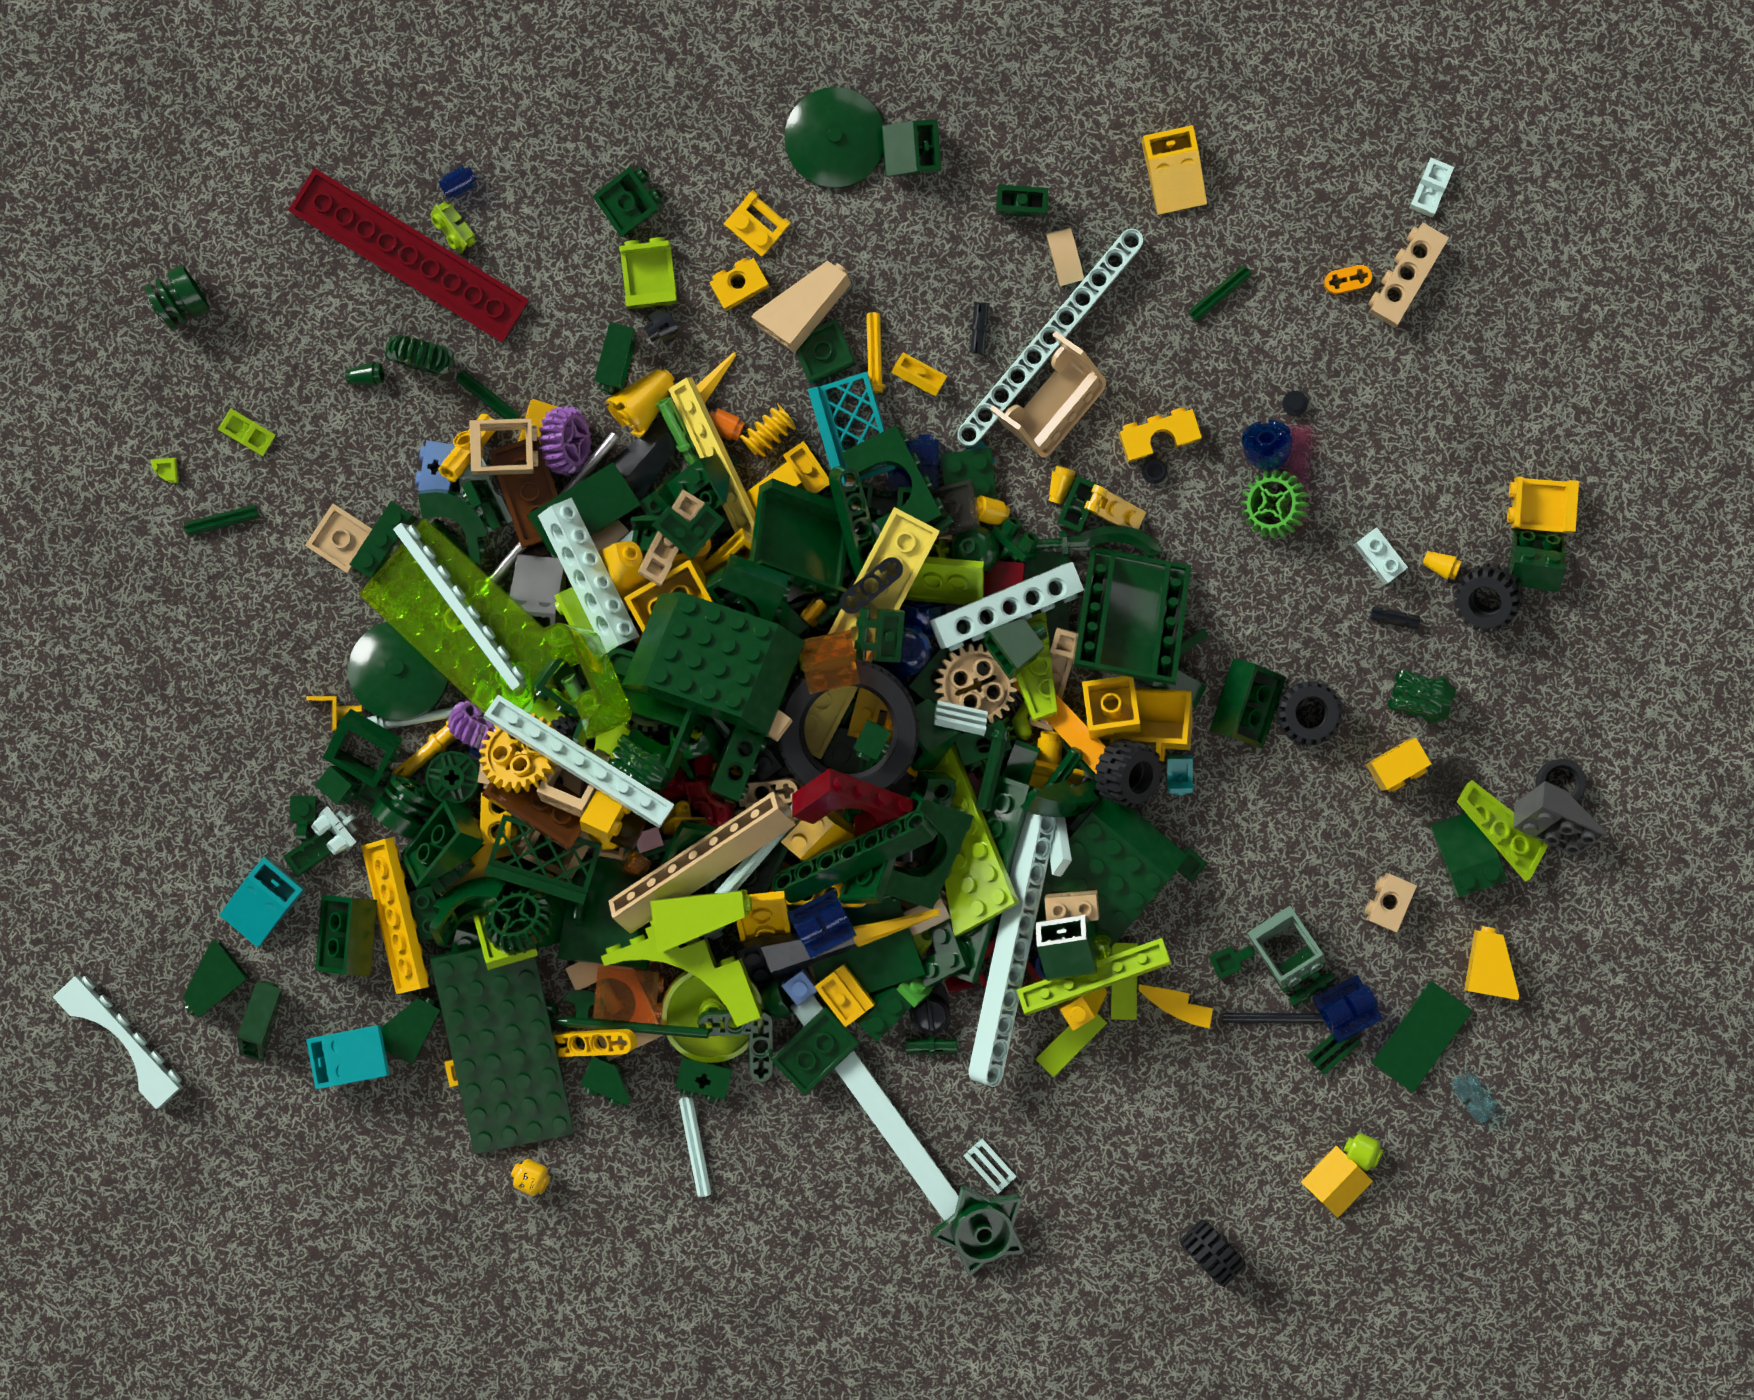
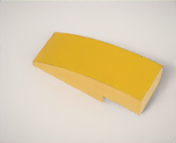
M1142 984L1137 985V989L1163 1011L1190 1024L1210 1029L1213 1008L1189 1004V993Z

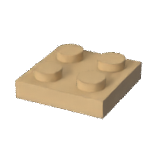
M332 504L305 546L349 574L353 568L349 564L372 528L340 507Z

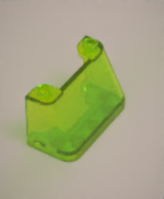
M556 623L543 628L542 632L553 661L558 658L564 659L570 667L580 663L591 688L580 694L576 700V709L587 739L589 740L626 724L632 716L631 706L600 636L592 630L563 623Z

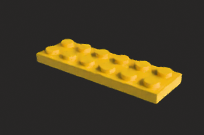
M394 837L362 845L361 848L373 899L377 900V916L395 992L400 994L429 987L428 972L424 967L423 951L418 942L416 934L417 925L412 917L411 900L406 891L404 883L405 874L400 866L398 858L399 849L394 841Z

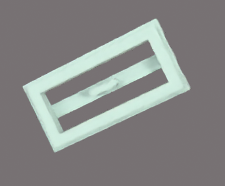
M938 701L934 725L984 736L988 712Z
M983 1138L963 1155L997 1194L1017 1177ZM981 1146L1009 1175L1006 1179L979 1151ZM973 1153L980 1158L1001 1184L997 1186L971 1157Z

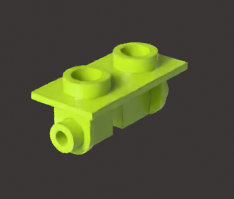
M444 201L439 206L437 204L434 206L430 214L432 223L437 229L443 231L452 249H456L461 255L466 246L471 247L477 242L475 240L476 235L465 222L459 226L455 224L462 217L451 203L448 204Z

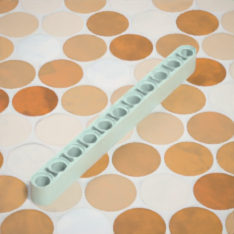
M1128 229L1121 234L960 426L957 439L962 446L971 448L978 444L998 420L990 409L995 406L1004 413L1060 346L1058 342L1052 345L1046 344L1043 340V335L1046 333L1054 334L1056 331L1066 338L1139 252L1143 244V237L1138 230ZM1128 236H1133L1136 238L1138 245L1134 248H1129L1125 245L1124 239ZM1113 255L1118 256L1122 264L1119 267H1112L1108 263V258ZM1094 275H1101L1105 278L1106 282L1103 286H1095L1092 283V277ZM1079 294H1085L1089 298V303L1085 306H1080L1077 304L1075 297ZM1068 313L1072 316L1073 323L1063 325L1059 320V316ZM1030 352L1038 353L1041 357L1040 362L1037 364L1029 363L1027 354ZM1015 371H1020L1025 379L1022 383H1014L1010 375ZM997 391H1005L1008 394V400L1004 403L997 402L994 398V394ZM981 410L991 412L992 419L989 422L979 420L978 413ZM966 429H971L976 434V438L971 442H967L962 438L961 434Z
M1027 812L1013 858L1009 878L1019 904L1006 910L1001 915L969 1066V1077L971 1080L991 1087H995L1001 1082L1019 1002L1017 989L1022 988L1056 827V817H1046Z
M814 994L798 1006L795 1003L790 1006L803 1026L823 1009ZM853 1050L834 1069L943 1220H947L955 1213L959 1195L951 1187L944 1174L935 1165L936 1163L926 1149L922 1147L921 1142L910 1127L907 1126L905 1120L895 1106L891 1104L887 1095L876 1083L874 1077Z

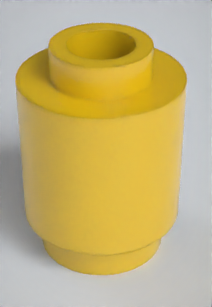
M979 496L972 502L970 512L974 520L998 526L1002 525L1009 518L1010 509L1003 501Z
M1042 731L1037 743V747L1040 748L1037 760L1059 765L1062 762L1063 739L1055 731Z

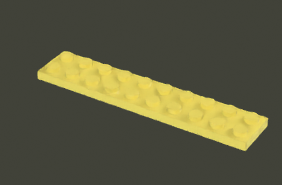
M895 507L855 581L857 583L886 558L893 557L902 563V575L864 606L870 608V618L877 619V609H900L940 532ZM889 562L886 563L887 569L882 574L879 570L874 572V574L881 578L883 585L888 583V580L885 579L887 575H897L896 568L898 565L896 563L892 565ZM868 578L865 580L864 589L868 593H874L878 590L879 583L876 579ZM859 586L854 589L858 594L854 597L847 596V602L844 604L846 608L850 606L854 609L857 608L856 601L861 597L863 601L868 599L861 592ZM841 608L809 671L829 661L856 659L857 649H854L855 640L858 639L859 627L856 626L857 617H860V610L857 613L849 614ZM869 628L868 641H875L876 628ZM874 651L866 652L865 661L872 662ZM841 686L831 689L816 699L810 707L805 719L804 733L807 746L813 756L819 759L822 758L858 687Z

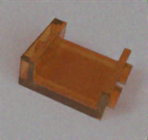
M850 630L803 639L805 645L801 655L810 694L860 683Z
M598 967L593 1018L655 1023V1018L660 1019L662 1003H657L658 993H663L664 978L659 977V972Z

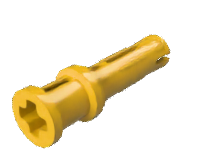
M448 720L441 730L436 734L432 733L428 738L429 741L398 768L394 769L393 773L409 778L435 755L446 752L447 747L456 740L455 735L449 732L450 729L447 727Z

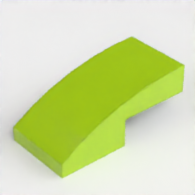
M232 408L229 409L217 429L261 456H264L276 436Z

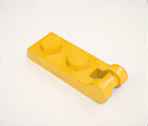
M1094 484L1091 491L1093 495L1090 501L1086 502L1084 509L1116 526L1132 527L1139 530L1146 512L1114 495L1107 489Z

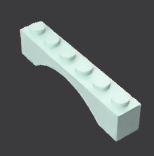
M80 975L73 977L53 998L69 1016L82 1017L94 1021L110 1030L120 1039L135 1064L139 1091L155 1109L161 1108L183 1088L179 1083L182 1081L180 1076L174 1070L168 1071L162 1064L164 1059L156 1051L151 1052L145 1046L147 1041L140 1033L136 1032L134 1034L128 1028L130 1025L129 1021L121 1013L116 1015L111 1009L113 1004L106 996H99L93 990L96 986L87 976L83 978Z

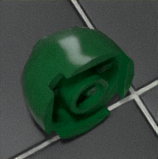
M967 525L959 529L952 536L949 544V555L951 559L984 561V573L986 574L997 565L1001 549L999 548V540L995 538L991 530L980 525Z

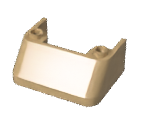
M1056 331L1053 337L1061 347L1053 353L1051 358V365L1055 371L1024 408L1019 405H1013L1008 407L1004 413L995 406L990 409L1008 430L1041 457H1047L1055 450L1101 395L1106 386V379L1087 354Z

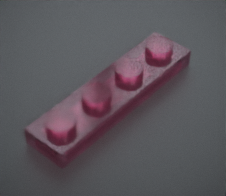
M1287 424L1283 471L1289 472L1290 477L1296 476L1298 478L1297 483L1304 484L1301 492L1308 493L1312 426ZM1282 485V492L1287 491L1288 489ZM1308 497L1303 499V502L1308 503ZM1292 501L1287 506L1288 514L1292 507ZM1303 507L1302 511L1307 513V508ZM1300 516L1299 520L1302 521V526L1294 524V527H1306L1307 517Z

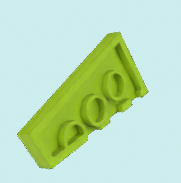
M1046 612L1033 615V617L1026 620L1031 628L1042 625L1047 631ZM1049 636L1042 640L1044 648L1038 658L1015 676L1032 722L1057 714Z
M1471 780L1464 787L1457 803L1525 882L1530 880L1548 844L1514 829V812Z

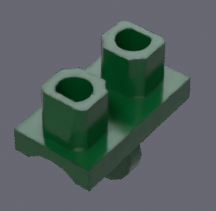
M1016 517L1008 518L1001 526L994 527L991 531L995 538L1000 541L999 548L1003 550L1000 558L1004 562L1013 559L1015 562L1019 560L1024 562L1029 558L1036 559L1039 554L1036 550L1039 538L1031 532L1024 533L1023 536L1018 534L1022 523Z

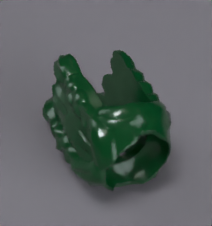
M1408 670L1396 672L1394 680L1397 683L1394 684L1392 688L1394 693L1391 695L1395 698L1389 699L1387 703L1391 710H1402L1409 714L1421 716L1430 725H1435L1448 719L1456 689L1450 683L1447 676L1442 675L1434 680L1414 674Z
M698 715L694 729H700L703 733L697 742L687 744L680 762V767H682L691 780H697L692 759L711 753L717 764L724 746L720 733L714 726V721L702 715ZM673 726L669 728L671 747L679 731V728Z
M635 728L631 729L628 736L622 734L618 738L617 742L620 747H616L612 751L615 759L609 760V764L650 790L661 792L660 789H664L672 780V778L668 777L664 768L672 747L660 744Z

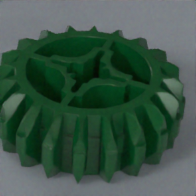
M392 335L389 337L385 347V357L389 361L431 374H449L454 361V354L450 349L408 336Z
M521 889L519 893L512 890L509 896L502 894V900H494L495 907L488 908L489 915L484 916V930L489 942L497 950H502L505 954L511 951L515 956L519 950L526 954L527 949L530 947L535 950V944H544L543 937L550 936L549 929L553 928L552 920L554 919L548 901L540 893L536 894L533 892L532 889L528 892Z

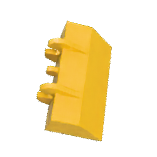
M1135 687L1141 732L1098 738L1104 745L1111 746V742L1115 740L1129 739L1156 748V752L1160 756L1159 761L1162 762L1165 761L1166 749L1190 750L1192 737V691Z

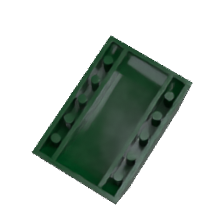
M1091 546L1072 660L1073 666L1176 685L1191 565Z
M683 592L660 593L625 675L622 687L768 736L805 641L777 623Z
M1104 797L1100 799L1068 837L1072 861L1061 877L1052 875L1050 859L1048 860L1035 926L1036 922L1046 921V894L1097 890L1099 920L1091 921L1095 925L1097 961L1109 951L1171 879L1188 856L1133 808L1106 800Z

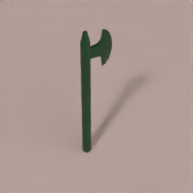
M587 990L569 992L562 999V1001L572 1002L575 1005V1017L556 1019L557 1024L574 1028L598 1030L629 1029L634 1033L709 1038V1028L589 1019L590 1007L593 1004H604V1001L598 994Z

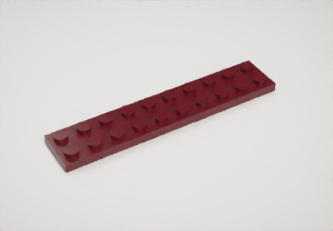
M316 168L312 170L288 209L293 215L501 343L505 342L530 301Z

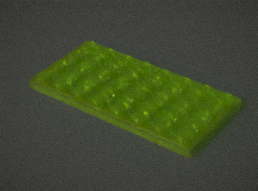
M423 519L416 527L421 534L420 541L424 546L428 545L436 555L435 561L439 566L443 565L451 575L449 580L454 586L458 585L465 593L466 597L464 600L469 606H474L481 616L479 620L483 626L487 625L496 636L494 638L498 646L502 645L511 656L509 661L514 667L518 666L526 677L523 680L528 686L520 692L512 691L404 543L399 546L358 595L483 713L488 710L497 695L524 710L536 696L534 693L536 688L531 683L561 643L428 519ZM569 652L568 655L565 657V659L562 661V663L559 665V667H558L557 670L554 672V674H555V673L559 670V668L566 662V660L572 655L570 652Z

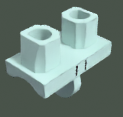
M327 806L321 811L319 817L311 826L318 836H321L328 830L335 836L326 844L333 855L343 850L349 851L356 843L355 839L351 836L357 830L351 823L357 818L354 814L347 817L341 810L335 816Z

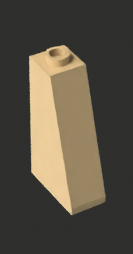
M826 261L756 311L751 316L754 323L761 330L795 353L851 285L847 275L848 271L838 263L833 265Z

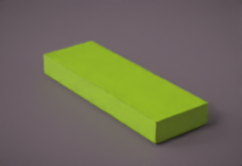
M1115 943L1112 946V955L1138 946V943ZM1137 976L1111 985V1019L1137 1020Z
M1097 1013L1094 1019L1074 1031L1068 1025L1035 1060L1054 1077L1107 1022Z

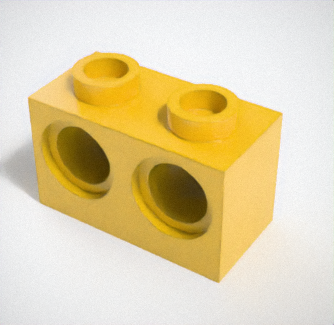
M481 793L480 833L484 839L482 844H494L496 838L493 835V828L501 823L503 814L514 816L507 811L500 814L497 813L493 807L494 803L482 796L483 793ZM506 821V836L510 840L518 836V825ZM504 838L501 839L499 845L506 842Z

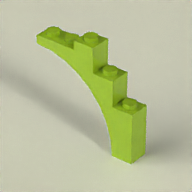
M651 920V926L645 928L648 936L647 939H645L643 934L630 939L631 945L621 948L619 943L606 948L607 954L601 956L604 966L621 961L650 960L664 962L684 969L701 979L718 995L728 1008L736 1027L763 1016L742 958L735 960L734 956L719 961L721 966L718 967L707 938L700 940V937L686 942L684 947L681 944L662 953H656L653 920Z

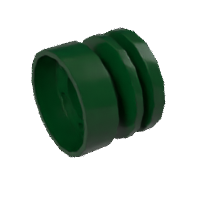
M182 264L167 272L170 285L167 286L160 278H157L155 281L160 291H157L151 283L144 287L153 310L159 319L173 332L179 329L175 317L183 325L187 324V318L184 313L186 310L195 318L210 310V306L195 280Z
M456 751L441 753L432 759L427 768L425 778L427 788L432 796L441 802L445 799L459 805L468 803L477 797L482 789L483 783H478L480 765L475 758L467 753ZM452 771L459 775V780H455V785L452 784V781L447 780V776L452 775Z
M394 774L390 779L392 785H386L385 792L391 798L379 797L371 810V814L390 830L413 839L425 824V821L419 815L430 817L433 814L431 808H436L439 800L434 798L430 791L419 782Z

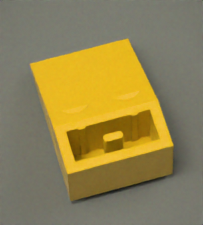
M1193 125L1143 136L1141 143L1157 215L1207 205L1199 150Z

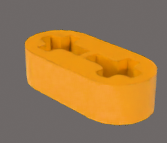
M1364 265L1334 270L1325 277L1324 287L1330 294H1341L1363 289L1371 282L1372 272ZM1358 270L1362 274L1367 275L1362 284H1360L1359 280L1350 281V277L1356 276ZM1332 276H1336L1337 280L1346 279V282L1339 285V289H1335L1334 285H1329V282L1333 279Z

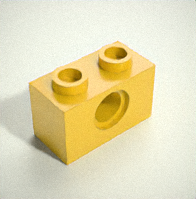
M747 257L741 259L734 264L735 268L729 272L722 270L712 276L713 280L709 282L725 312L769 288V284L754 258L750 260ZM735 277H742L745 280V285L742 288L735 289L731 286V282Z

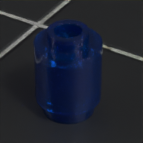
M461 165L443 175V179L438 181L447 199H450L451 197L456 198L474 188L473 182L477 178L470 166L465 169Z

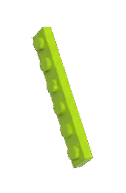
M1160 938L1098 960L1097 974L1053 981L1045 979L1017 989L1023 1012L1027 1016L1172 963L1164 940Z

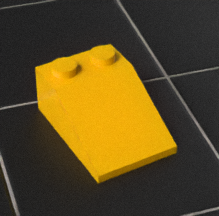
M833 811L815 824L798 819L796 825L782 838L781 843L797 857L805 861L855 838V828Z

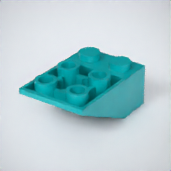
M263 857L240 885L219 916L259 948L306 892L307 888L270 857Z
M381 1025L306 1039L315 1089L390 1075Z

